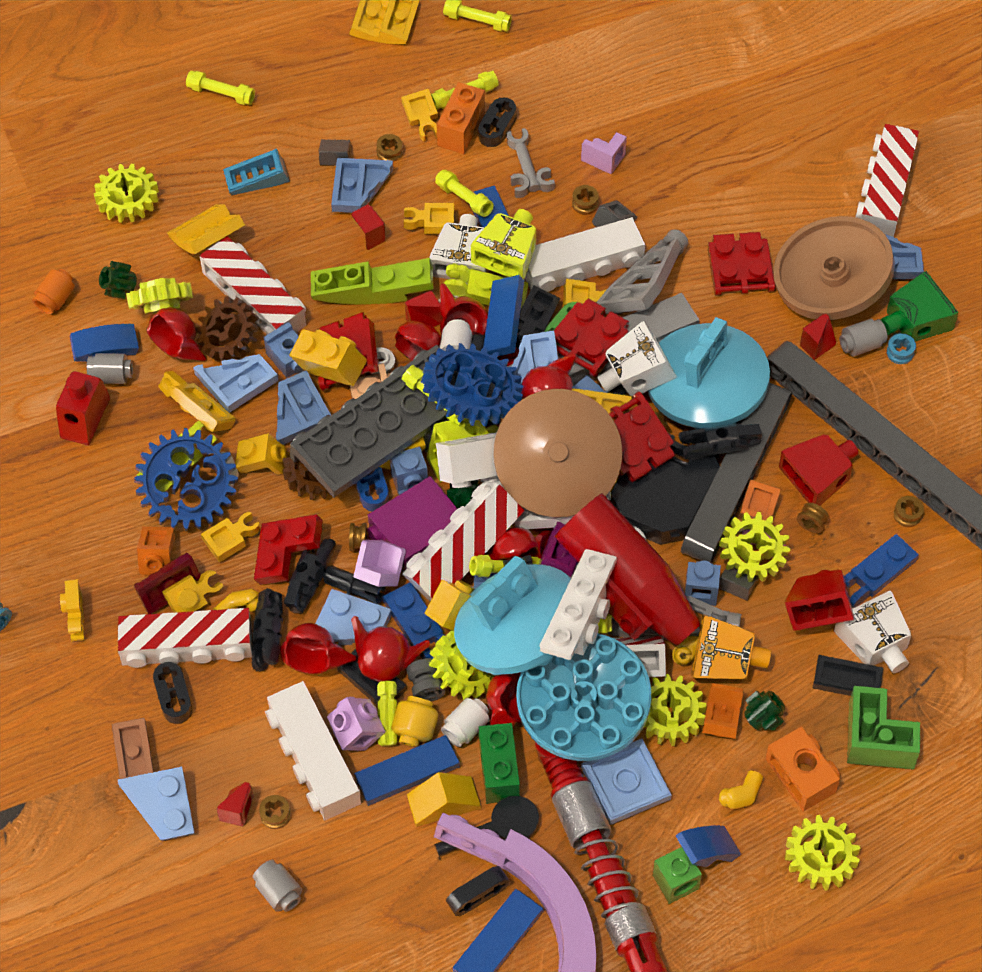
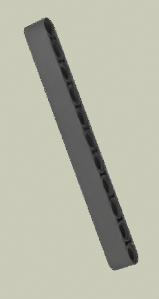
M785 341L767 356L771 378L785 389L792 391L793 396L843 437L853 441L860 451L982 550V496L795 344Z

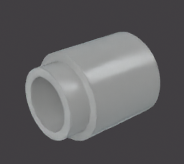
M868 319L843 328L842 335L839 338L840 345L845 353L848 352L854 357L880 348L882 343L887 341V331L881 320Z
M96 353L95 356H89L87 359V375L102 379L104 384H126L127 378H132L133 362L132 360H127L126 354Z
M269 860L254 872L255 887L275 911L284 910L288 912L298 905L301 900L302 888L282 864Z

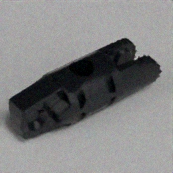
M729 424L683 431L678 434L680 443L688 444V447L683 449L684 459L745 450L749 446L760 444L762 437L759 424Z
M324 539L320 548L302 552L289 581L284 604L291 612L303 614L313 595L316 594L336 547L333 539Z
M268 588L259 593L254 616L251 663L253 670L255 669L259 672L267 669L268 664H277L281 651L284 616L282 594Z

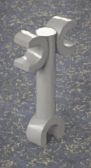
M525 128L522 129V138L515 139L511 131L507 132V144L511 149L516 150L524 173H517L511 176V186L522 185L521 187L514 188L515 198L525 197L529 191L536 192L541 190L543 192H551L555 189L554 180H543L551 178L550 168H541L535 173L526 147L529 141V134Z

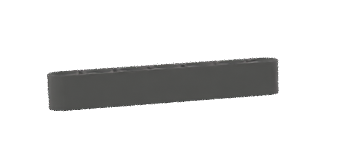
M769 383L768 391L761 404L748 417L743 419L742 425L759 424L762 433L761 443L749 446L745 450L726 453L685 536L681 553L700 561L713 562L720 548L719 542L721 538H725L722 534L726 526L730 527L731 521L745 497L749 482L753 480L788 408L792 391Z

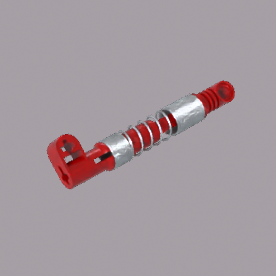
M535 742L538 760L542 764L551 784L552 791L550 796L556 808L555 810L567 834L569 843L573 848H576L574 854L582 855L587 853L589 861L585 862L581 869L584 871L588 870L590 880L587 885L594 886L597 893L594 901L600 902L604 912L601 914V917L607 918L604 925L617 954L625 959L630 972H668L657 948L656 942L658 937L645 909L646 907L637 902L639 891L631 887L632 875L623 869L625 859L622 856L614 855L618 849V843L608 839L611 834V828L590 780L582 775L577 761L556 756ZM605 842L614 843L615 849L611 854H609ZM638 948H641L647 961L644 964L637 951Z

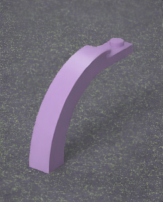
M442 813L437 823L434 838L500 866L521 880L539 899L552 922L556 934L559 952L558 972H595L596 946L591 918L578 888L560 864L542 847L512 829L505 841L492 830L478 829L458 815L449 816Z

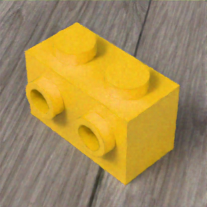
M303 329L289 354L309 374L353 387L367 362V359L355 348L357 346L355 342L343 336H340L339 339L333 338L322 330L311 332Z

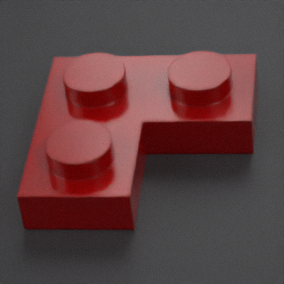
M315 514L262 523L254 580L259 585L288 581L291 553L320 548L323 520Z

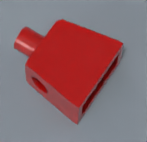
M76 371L70 373L56 404L60 438L90 445L110 401V395L102 379Z
M823 434L781 451L779 468L808 503L821 506L849 481L853 468L850 460L857 457L859 452L853 441L847 440L837 446L829 435Z
M840 569L832 571L821 570L817 574L797 578L785 600L793 631L854 620L850 595L843 572Z

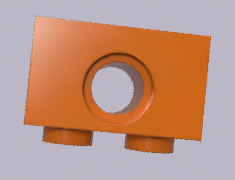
M460 82L457 83L437 123V146L461 154L465 153L485 113V90Z
M801 726L768 745L765 759L804 812L837 792L840 773L835 764L830 760L827 761L822 755L816 738L812 734L808 735ZM802 763L808 764L813 770L803 771L798 765Z

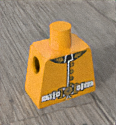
M702 614L691 676L694 678L746 679L749 665L768 668L771 649L753 646L755 633Z

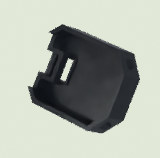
M669 434L674 441L670 446L674 454L684 457L683 449L688 446L676 442L675 436ZM715 455L691 458L689 462L673 457L657 468H654L650 461L647 460L652 470L634 482H631L626 474L619 477L611 491L610 502L632 526L637 527L644 533L646 539L660 545L682 541L685 539L720 467Z

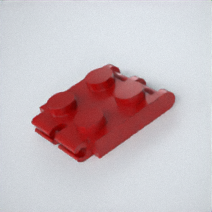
M760 232L739 233L740 237L737 241H735L734 233L713 235L712 242H708V255L715 296L721 295V292L741 291V294H747L748 290L767 289L768 292L775 291L768 240L761 239ZM766 281V283L762 284H748V282ZM740 283V285L721 286V284Z
M588 298L583 304L577 301L555 328L554 332L556 343L571 350L568 352L557 345L558 353L563 356L575 353L577 355L575 363L589 370L591 376L597 377L609 362L606 351L629 332L627 330L629 321L612 311L604 317L606 308ZM579 356H582L583 358L589 360L590 362L594 363V365H591L586 361L580 359Z
M364 312L344 318V326L338 320L319 328V330L328 333L333 338L339 339L340 336H343L356 343L357 346L355 348L367 359L360 375L367 372L373 374L379 371L374 323L367 318V315H364ZM318 376L319 387L322 391L329 389V385L338 383Z
M641 392L635 393L633 399L618 407L616 405L610 409L609 415L615 419L614 423L618 429L622 444L620 477L626 474L630 481L634 482L652 470L647 460L650 461L654 468H657L675 456L670 447L674 441ZM635 404L638 405V406L634 407L632 410H630L629 412L623 414L624 411H626L627 409L631 408V407L634 406Z

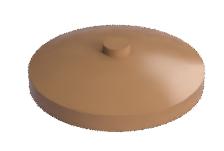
M837 216L812 222L790 236L777 254L773 273L778 293L790 309L812 319H817L821 315L827 314L830 320H836L860 313L873 305L885 293L894 275L895 260L888 238L878 227L863 219Z
M543 390L522 399L506 414L495 437L494 465L500 483L521 507L541 516L562 518L576 515L601 493L606 496L616 482L621 468L622 444L613 419L595 400L572 390Z

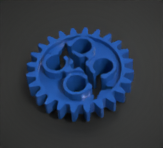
M459 343L457 349L449 344L446 351L438 348L436 355H430L428 362L425 363L421 383L424 384L423 392L430 393L428 401H437L436 410L445 408L447 410L446 417L455 414L458 415L457 419L460 423L464 418H467L472 426H474L476 420H480L483 426H487L489 419L497 425L500 418L504 419L510 409L521 401L523 396L521 394L523 385L520 384L522 377L515 375L516 367H507L508 359H497L498 352L490 355L487 354V347L485 346L481 351H478L474 344H471L470 349H466L462 343ZM454 371H459L453 386L450 384ZM490 384H495L492 396L486 397Z
M184 428L182 437H178L177 433L171 430V439L167 440L161 434L159 435V446L152 442L148 444L152 452L151 454L141 453V458L146 464H136V470L143 473V475L134 477V483L143 485L136 489V495H146L141 501V507L151 505L149 517L151 518L159 513L160 525L169 519L171 520V528L175 529L179 522L183 523L184 530L188 531L189 524L194 522L196 528L200 530L201 520L205 519L207 523L212 525V514L215 513L217 516L222 517L224 512L220 506H231V501L226 495L232 496L236 494V489L229 486V484L237 483L238 480L237 476L229 475V473L236 470V464H226L231 458V453H220L223 448L222 442L215 446L211 445L213 435L210 434L205 440H202L200 430L196 431L194 437H189L187 428ZM194 444H196L201 454H213V456L204 458L203 467L212 468L217 475L212 480H203L199 476L200 466L197 465L191 475L192 483L187 482L184 485L180 498L184 499L185 496L194 494L200 498L201 502L198 506L190 508L184 504L183 500L178 501V515H176L171 505H158L169 500V493L159 491L155 485L161 479H168L173 484L172 494L175 495L181 484L179 476L186 477L192 467V461L190 460L194 458ZM183 452L190 460L184 465H177L172 462L171 458L175 453Z

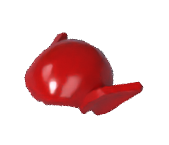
M442 283L439 286L440 310L443 317L440 324L441 336L442 330L447 323L455 319L467 322L472 332L485 334L488 318L487 308L478 300L468 296L455 298L446 284Z
M167 307L150 315L149 324L146 328L147 334L164 353L184 360L206 361L205 354L194 341L196 338V326L191 317L184 311Z
M411 320L401 324L394 337L397 350L412 361L422 350L428 351L435 345L440 347L441 336L438 331L430 324L419 320Z
M571 353L553 361L548 366H539L528 371L521 384L523 385L522 399L543 390H572L573 382L569 373L572 370L577 355Z
M523 527L508 528L492 546V553H485L484 555H489L491 560H509L514 556L522 559L523 556L527 555L541 558L551 531L545 530L534 537L529 530Z
M353 616L351 619L360 671L364 676L373 681L393 680L420 653L430 646V641L428 640L414 646H409L405 635L393 627L378 626L367 632L357 616Z
M304 623L291 629L280 651L282 661L287 666L308 674H321L328 669H335L356 660V656L335 644L333 636L326 628L315 623Z
M521 672L495 675L491 679L486 694V701L492 712L490 725L512 723L513 727L516 723L522 722L516 698L517 684Z

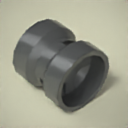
M432 658L412 662L406 668L408 678L414 685L412 687V695L431 702L443 697L445 688L442 689L440 687L443 681L439 678H433L432 675L437 671V668L429 666Z

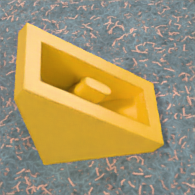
M438 772L407 794L416 827L439 821L442 813L449 816L461 815L481 809L471 776Z

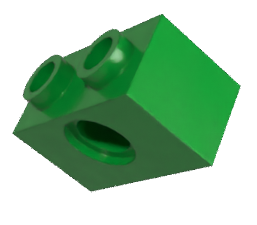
M512 723L479 726V748L486 804L498 803L509 796H520Z

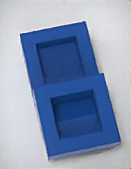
M134 324L103 325L70 334L74 361L87 362L88 357L95 356L96 353L136 355L139 349Z
M702 826L682 831L676 835L692 865L708 867L716 860L732 862L741 855L725 826Z

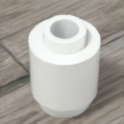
M458 319L449 321L442 330L440 348L446 351L447 345L450 344L457 349L459 343H462L466 349H470L473 336L470 325Z
M465 698L444 720L445 725L441 728L443 735H446L448 740L457 747H460L463 743L468 744L479 733V726H485L490 721L488 716L489 709L477 698L474 700Z

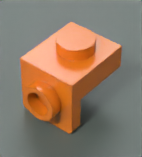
M750 480L738 517L742 518L744 513L748 512L751 519H754L757 512H761L762 520L766 521L768 517L773 515L781 489Z
M716 683L711 684L702 733L712 734L717 737L736 738L744 691L742 688Z

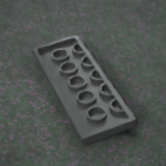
M435 345L428 351L422 350L409 364L404 367H397L382 382L373 383L363 395L357 399L352 398L348 400L332 416H324L314 428L308 432H301L296 435L290 443V458L292 461L297 462L300 460L335 498L433 430L434 424L446 421L448 418L446 417L447 412L444 409L436 410L437 404L435 402H429L428 396L418 388L413 391L401 379L411 365L424 370L425 363L428 362L430 355H436L437 349L440 347ZM454 371L452 379L450 381V384L453 386L455 385L459 371Z

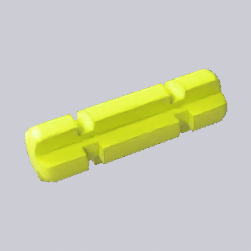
M381 681L377 685V696H380L378 701V717L385 729V733L378 739L380 746H394L397 744V734L391 729L397 707V700L394 699V696L397 695V684L394 681Z

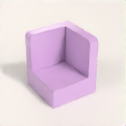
M616 132L609 143L599 138H595L592 142L585 139L582 143L581 161L612 174L626 154L627 137Z
M363 540L353 577L378 587L398 586L406 552L405 548L384 540Z

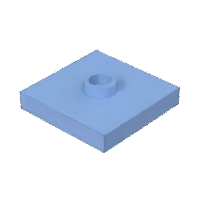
M643 739L630 743L627 747L609 757L582 763L581 768L594 787L593 789L610 825L671 800V793Z

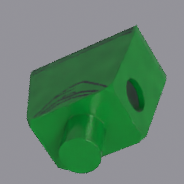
M925 271L890 296L887 307L888 315L880 320L886 328L887 335L900 330L902 334L911 336L916 342L954 330L959 312L928 272Z

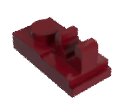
M187 552L163 566L157 572L150 574L149 577L134 584V588L148 614H152L168 604L162 591L188 575L193 576L195 582L200 579L199 570L192 556Z

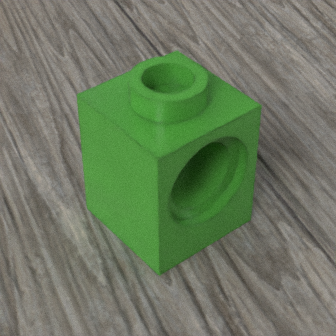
M680 847L654 861L652 876L668 903L671 904L698 890L702 874L697 865H692L684 849Z

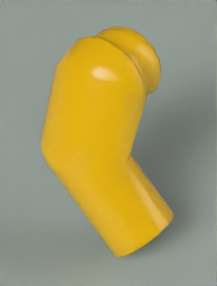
M254 589L232 592L213 610L237 609L245 605L249 608L250 612L256 610L259 592Z
M688 636L680 645L675 646L672 652V658L675 663L687 665L693 660L698 636Z
M748 771L742 786L721 790L719 802L722 806L729 807L730 809L752 805L761 786L763 775L756 771Z

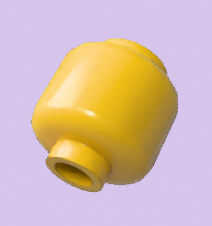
M408 696L407 700L398 703L391 729L400 736L399 743L418 747L419 742H429L432 739L438 719V712L432 708L433 703L431 701Z

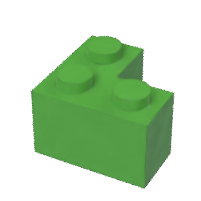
M854 686L849 700L847 763L914 769L920 754V722L887 719V689Z

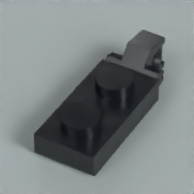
M533 285L520 310L516 341L518 349L523 335L545 331L561 298Z

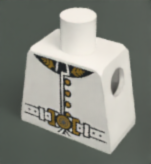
M462 215L459 224L450 222L444 224L429 257L433 265V277L451 279L446 274V266L453 263L465 265L469 269L486 272V268L471 263V244L484 229V227L477 226L478 219L474 215Z
M644 321L606 351V356L612 368L598 376V380L607 393L622 384L630 396L637 392L644 393L677 378L656 337Z
M891 591L853 608L854 620L836 623L834 628L836 635L864 664L874 666L885 661L892 673L903 670L909 664V661L902 652L908 648L911 633Z

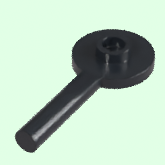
M509 796L496 804L492 812L491 822L476 828L492 830L505 841L511 829L529 839L538 828V810L525 797ZM443 841L434 844L439 857L459 849Z

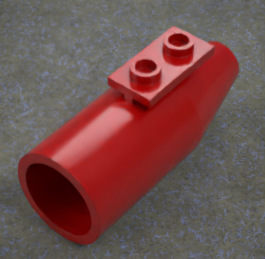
M603 493L584 506L554 536L578 563L586 549L617 557V562L606 583V599L610 600L608 613L634 641L650 628L678 646L701 625L669 564Z

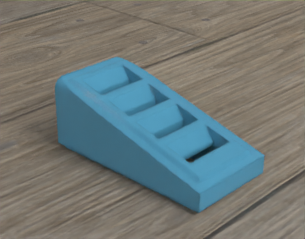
M277 149L223 169L231 195L290 182L284 160ZM259 170H264V173L260 174ZM252 172L253 178L249 179L247 173ZM235 175H241L242 182L237 183Z

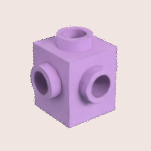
M344 698L337 704V708L327 716L333 729V734L337 738L342 750L365 751L385 733V729L377 715V709L370 699Z

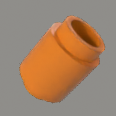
M51 269L34 291L33 304L47 314H52L55 310H59L75 288L72 282L73 277L63 269Z

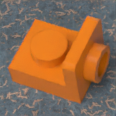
M142 527L137 545L140 574L150 575L171 562V552L175 540L174 528Z

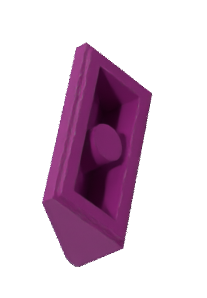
M557 521L548 538L539 564L557 568L571 577L577 561L554 537L565 525Z

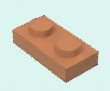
M145 718L111 724L120 779L153 773Z

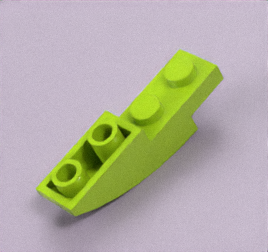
M430 258L371 268L369 262H362L311 271L312 299L330 303L356 305L407 301V294L434 289L433 265Z

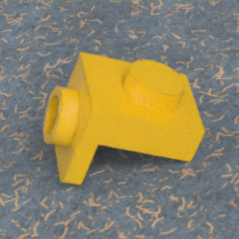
M269 433L238 441L236 469L243 474L267 467L276 475L283 474L282 460L286 458V447Z

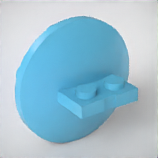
M715 317L712 323L695 324L681 328L659 342L677 378L649 390L648 394L658 410L668 418L695 429L729 425L748 417L765 398L770 382V368L767 356L761 346L751 336L739 329L727 326V321Z
M514 556L496 575L480 584L470 594L471 597L458 612L454 627V637L464 659L476 669L491 673L492 675L519 673L536 666L547 665L552 660L553 655L541 652L540 643L571 578L557 568L540 564L527 565L523 559Z
M598 633L594 644L588 645L583 656L574 653L571 660L553 656L547 665L536 666L522 671L517 684V708L524 728L531 738L543 749L569 760H598L621 751L640 734L650 712L651 685L644 665L630 648L612 637Z

